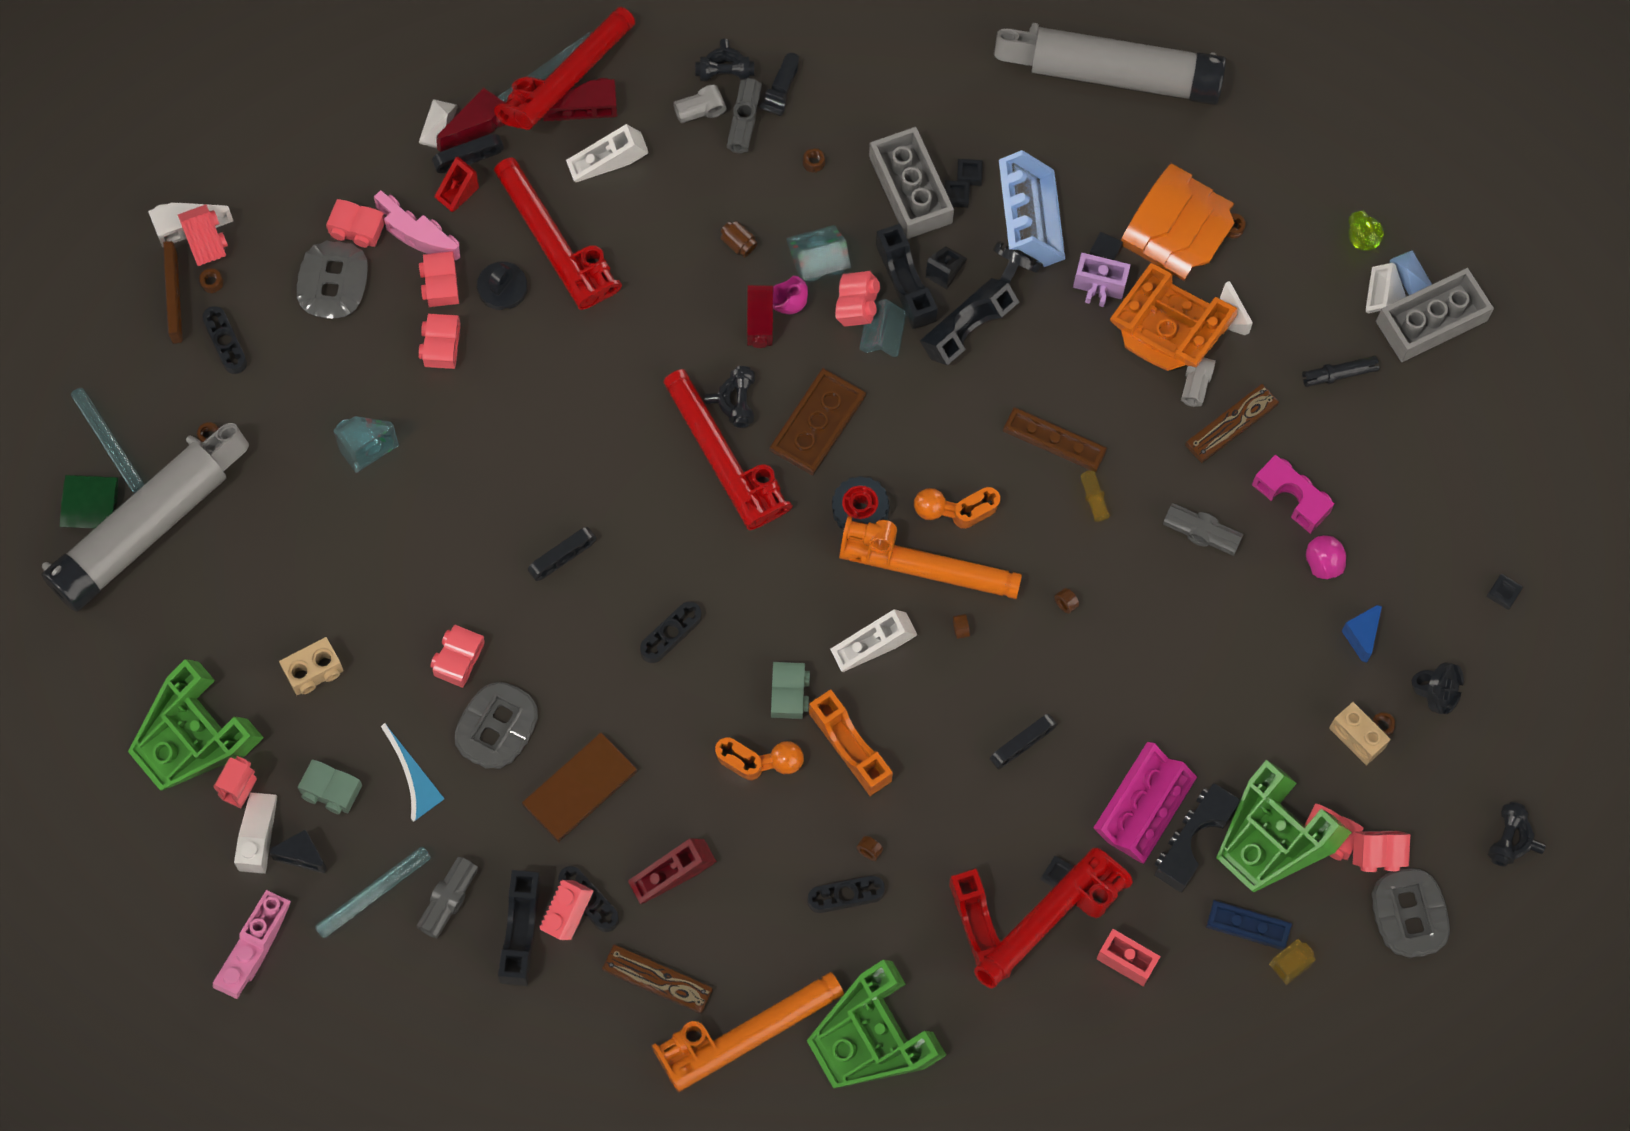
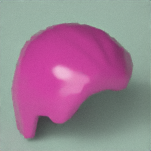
M792 276L790 279L773 287V309L783 314H795L806 305L808 287L800 277Z
M1322 535L1315 537L1309 542L1306 549V560L1311 567L1312 574L1317 578H1336L1343 574L1346 567V552L1338 539Z

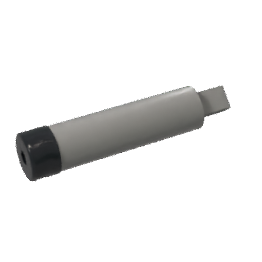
M1037 23L1031 25L1029 32L1014 29L999 30L994 56L997 59L1032 66V73L1185 98L1190 101L1214 105L1219 102L1226 66V58L1215 53H1193L1039 27Z
M224 424L204 442L191 435L186 438V442L189 443L187 448L67 553H64L53 564L48 562L42 564V569H44L42 577L44 581L69 608L76 612L80 611L100 593L102 588L226 479L223 471L243 455L249 447L248 441L236 424Z

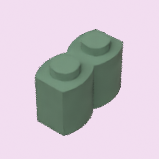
M773 662L771 718L803 719V712H808L809 696H804V686L809 687L810 671H805V663Z
M312 759L297 788L304 800L312 804H316L317 801L325 803L326 809L340 814L341 811L349 813L362 787V783L358 778Z

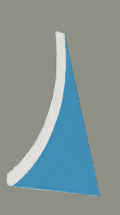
M384 723L381 728L396 751L408 781L411 795V819L414 822L443 801L444 797Z

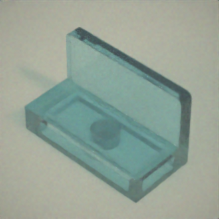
M887 299L875 302L876 314L873 317L872 323L864 324L859 349L865 353L882 350L892 357H896L899 354L906 313Z

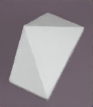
M433 99L419 144L437 148L436 136L454 118L457 105Z
M1394 263L1372 267L1366 312L1368 314L1381 311L1382 308L1406 297Z
M1226 282L1220 299L1237 308V316L1228 327V330L1247 335L1253 322L1231 282Z

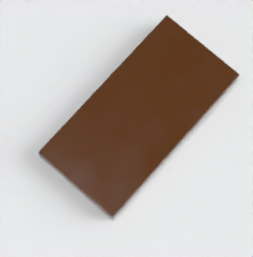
M822 368L769 447V451L813 476L865 398L866 392Z
M600 733L526 798L522 805L557 842H560L637 773V769Z

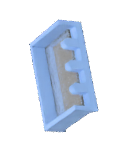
M1023 150L999 159L1009 250H1020L1043 263V267L1065 260L1054 170Z

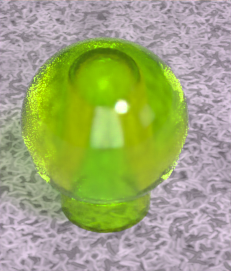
M1358 211L1350 216L1348 220L1350 224L1349 238L1352 245L1362 251L1375 249L1383 239L1382 225L1375 218L1369 217L1365 211Z

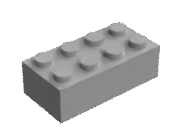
M913 127L870 142L869 158L906 238L909 239L952 224L954 208L917 128Z
M1466 268L1382 308L1376 323L1402 363L1487 322L1494 308L1470 270Z

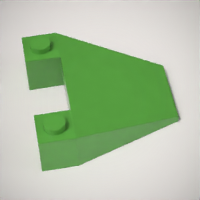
M185 659L166 678L128 750L129 754L159 790L162 791L221 767L227 763L230 757L233 759L237 756L245 757L264 738L246 718L233 717L221 728L197 700L215 681L199 661Z
M1268 760L1261 765L1249 780L1216 857L1252 892H1256L1335 853L1352 833L1336 817L1323 809H1320L1305 827L1280 804L1297 783L1282 769Z
M882 960L863 972L807 1040L833 1088L924 1070L947 1056L932 1031H923L907 1041L885 1003L884 998L906 985L893 961Z

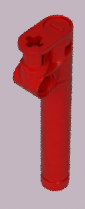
M618 7L545 80L532 77L517 79L512 84L513 91L508 95V100L504 104H498L494 107L496 117L505 125L530 130L635 25V18L626 8Z
M513 157L507 158L496 165L494 172L580 310H584L616 294L622 288L620 280H615L610 273L611 268L604 259L603 251L599 247L591 245L573 253L516 159ZM590 259H597V260H599V261L596 262V263H589V262H588Z
M680 369L669 374L663 383L670 392L671 397L747 529H757L789 512L793 505L790 501H785L780 492L781 487L775 479L773 469L768 465L761 464L744 472L687 372L684 369ZM759 477H767L769 481L760 483L757 479Z
M1092 848L974 969L975 976L986 987H996L1074 905H1077L1091 917H1101L1107 908L1118 898V893L1123 888H1129L1132 885V877L1099 848ZM1093 898L1100 900L1102 903L1096 902Z

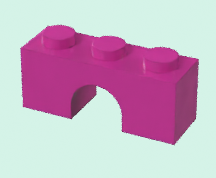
M1274 455L1255 475L1252 483L1257 490L1271 501L1283 492L1293 494L1299 504L1294 509L1291 518L1310 534L1331 513L1334 506L1331 497L1327 493L1316 489L1309 478L1298 474L1287 460L1280 459L1277 455Z

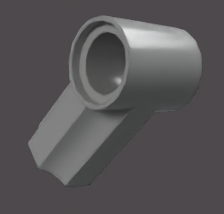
M716 85L703 87L698 94L674 102V108L680 123L705 115L708 118H714L726 111V105Z
M1204 357L1197 367H1187L1185 374L1187 378L1181 401L1191 407L1202 406L1207 384L1211 380L1216 360Z

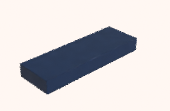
M1214 900L1206 928L1284 951L1292 923Z

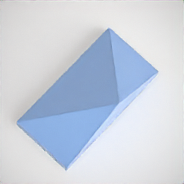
M1412 250L1390 259L1389 262L1396 265L1400 280L1409 295L1432 285Z

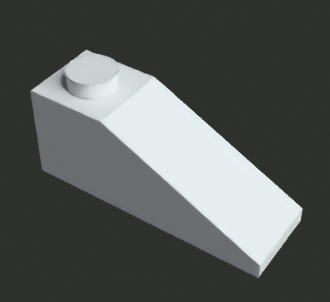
M626 124L566 161L573 180L579 182L630 165L649 152L641 132Z
M172 202L158 205L153 210L148 211L162 247L163 242L166 241L176 243L187 239L178 214L205 204ZM207 205L209 211L214 210L218 218L219 225H216V228L233 222L228 206Z
M893 609L831 648V651L841 672H845L898 648L917 636V633L907 613Z
M250 792L238 835L234 864L239 871L266 874L277 795Z

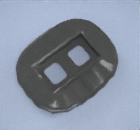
M326 240L321 244H314L309 251L305 252L297 282V299L301 307L311 315L322 318H342L355 311L361 302L367 280V258L363 250L357 248L353 243ZM329 261L342 262V272L340 274L327 273V263ZM326 283L338 285L337 295H322L323 285Z
M496 682L484 686L472 698L457 724L455 746L463 757L473 763L479 764L486 769H501L505 765L512 763L528 743L538 720L536 703L529 694L508 683ZM499 706H503L513 712L507 723H502L493 717ZM486 728H490L500 735L492 746L480 740V736Z
M1408 868L1386 873L1375 882L1371 894L1375 921L1385 945L1394 954L1403 955L1407 958L1423 957L1438 952L1446 945L1450 934L1448 912L1441 890L1431 875L1420 869ZM1412 892L1417 905L1415 907L1402 908L1398 895ZM1420 918L1424 931L1409 934L1406 929L1405 920Z

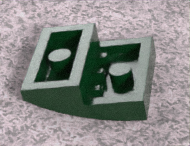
M65 475L60 527L96 528L115 511L118 495V477Z

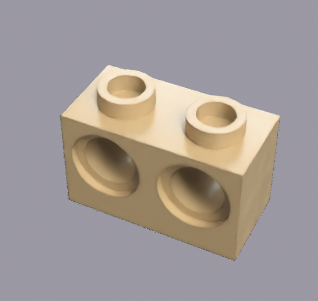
M327 637L279 661L296 696L301 693L308 694L312 692L316 685L324 681H333L344 671ZM324 658L331 659L327 666L318 665L319 661ZM298 671H307L306 676L301 679L294 677Z
M1354 702L1335 717L1329 727L1366 766L1386 748L1391 740Z

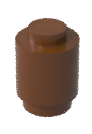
M729 221L721 229V240L737 255L747 257L758 244L754 240L755 236L738 221L733 223Z

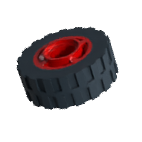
M858 476V478L852 477L846 482L843 481L840 484L841 486L836 488L835 495L832 498V510L834 520L837 521L840 529L845 528L848 516L852 517V521L864 524L888 519V495H886L885 488H882L878 481H874L870 477ZM858 503L867 505L864 509H856L854 506Z

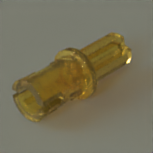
M1093 470L1085 471L1081 474V480L1086 492L1085 500L1090 504L1095 522L1106 520L1110 517L1104 500L1105 492L1101 491L1096 473Z

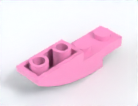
M379 191L374 196L376 208L386 216L384 221L387 231L396 238L427 254L453 251L455 260L461 257L458 241L452 235L447 236L444 234L441 226L435 220H429L424 215L417 220L409 210L405 212L399 207V202L392 195L387 196L382 191Z
M265 891L241 930L239 941L212 983L214 989L238 999L249 980L252 981L270 949L290 906L289 900L270 891Z

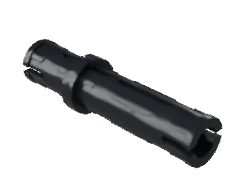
M1374 355L1333 366L1326 364L1323 365V368L1303 371L1302 377H1306V379L1302 380L1305 387L1325 382L1332 384L1335 380L1374 371L1377 372L1379 371V365L1375 366V364H1378L1379 361Z

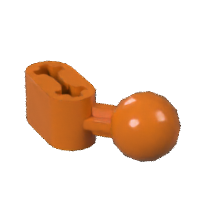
M986 487L958 503L946 501L944 495L937 489L926 488L916 495L914 508L916 513L925 520H935L940 516L953 518L956 526L966 529L993 515L1000 503V495L996 489ZM983 499H985L986 501L991 500L992 504L990 505L988 502L982 503ZM963 510L964 513L969 512L970 516L968 517L966 514L961 515V511Z
M732 738L720 739L715 746L718 761L747 780H755L761 775L762 771L775 769L782 774H792L801 768L804 761V754L801 748L790 741H783L777 744L770 754L758 756L755 752ZM731 747L733 754L724 756L723 749L729 750ZM754 761L755 769L749 768L747 771L744 763L751 764Z

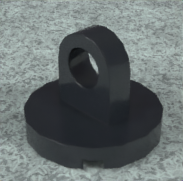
M999 241L996 243L993 250L1010 260L1000 281L1010 283L1018 266L1038 273L1041 267L1039 261L1036 260L1034 264L1032 263L1033 258L1020 250H1009V246L1003 248V242Z
M496 262L488 265L481 271L477 279V291L481 301L488 307L495 310L511 309L524 300L527 294V279L524 272L517 265L509 262Z
M1445 662L1440 664L1435 671L1423 670L1416 673L1411 681L1414 692L1419 696L1427 698L1430 710L1443 715L1449 714L1457 706L1462 693L1458 692L1459 685L1463 686L1464 677L1460 666ZM1425 681H1430L1427 685H1420Z

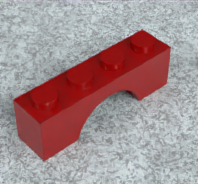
M973 869L951 876L949 886L978 966L1000 943V940L990 918L985 891L978 871ZM1011 971L1003 979L1009 978Z

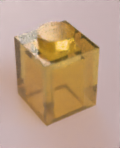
M1297 939L1276 955L1269 965L1282 981L1288 985L1312 966L1315 962L1314 953L1306 943L1302 944Z

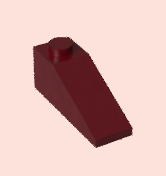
M599 78L597 80H590L568 91L543 116V121L617 117L615 79Z
M483 88L436 136L437 150L442 152L491 134L497 127L503 126L504 124L494 113V107L505 102Z
M748 285L747 345L755 348L772 346L773 286Z
M689 838L628 880L639 903L643 904L697 876L716 863V860L705 839Z

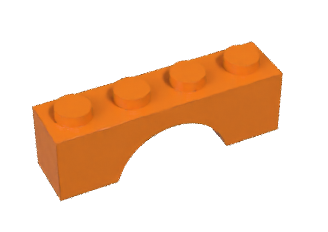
M831 689L809 703V715L869 796H872L892 782L893 772L880 754L872 750L861 738L853 726L847 710Z

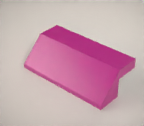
M1147 742L1097 821L1094 829L1107 843L1144 864L1197 776L1184 762L1168 759L1155 743Z

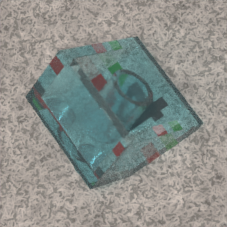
M834 225L787 238L797 272L803 280L816 281L823 275H838L843 273L845 269L851 268L846 240Z
M354 416L350 420L345 419L341 421L333 430L340 452L355 473L399 446L394 425L389 421Z

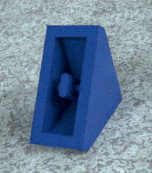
M1376 605L1346 622L1342 629V633L1362 662L1367 663L1372 655L1382 606Z

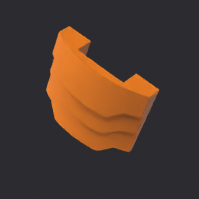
M1171 163L1156 181L1121 238L1122 246L1185 281L1193 267L1210 263L1221 243L1234 226V220L1230 213L1234 203L1213 192V189L1193 179L1192 174Z
M1150 263L1114 312L1110 321L1121 330L1126 349L1151 364L1169 371L1184 365L1197 367L1221 334H1224L1237 316V308L1217 297L1210 304L1173 285L1172 273Z

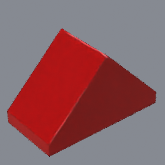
M456 157L434 197L451 212H454L479 189L476 171L461 158Z

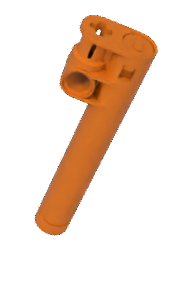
M851 516L847 517L839 559L1017 599L1022 574L1009 573V571L898 546L895 545L897 527L894 523L888 520H880L876 523L869 522L864 524L852 521Z
M830 972L823 976L822 979L807 985L712 1041L701 1023L691 1021L684 1025L683 1029L674 1033L670 1040L659 1046L656 1043L651 1046L679 1093L829 1005L833 1000L839 999L844 995V992L834 974ZM690 1031H698L702 1035L700 1040L696 1042L689 1041L686 1036Z

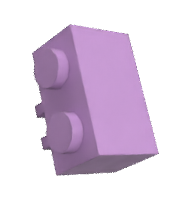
M1081 253L1073 288L1088 291L1085 303L1089 304L1091 297L1095 296V293L1099 294V306L1104 307L1106 296L1122 299L1131 264Z

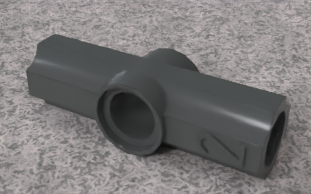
M747 78L740 82L727 143V149L732 150L734 153L742 154L748 152L762 87V84L755 79ZM747 114L749 117L743 118L740 115Z
M1174 503L1171 504L1163 522V525L1187 535L1188 539L1197 545H1210L1233 556L1243 537L1242 533L1219 524L1218 520L1210 514L1203 512L1196 514Z
M457 857L444 881L441 880L432 892L430 904L417 924L418 929L431 937H439L451 915L455 914L461 907L465 898V891L477 874L478 867L465 858Z

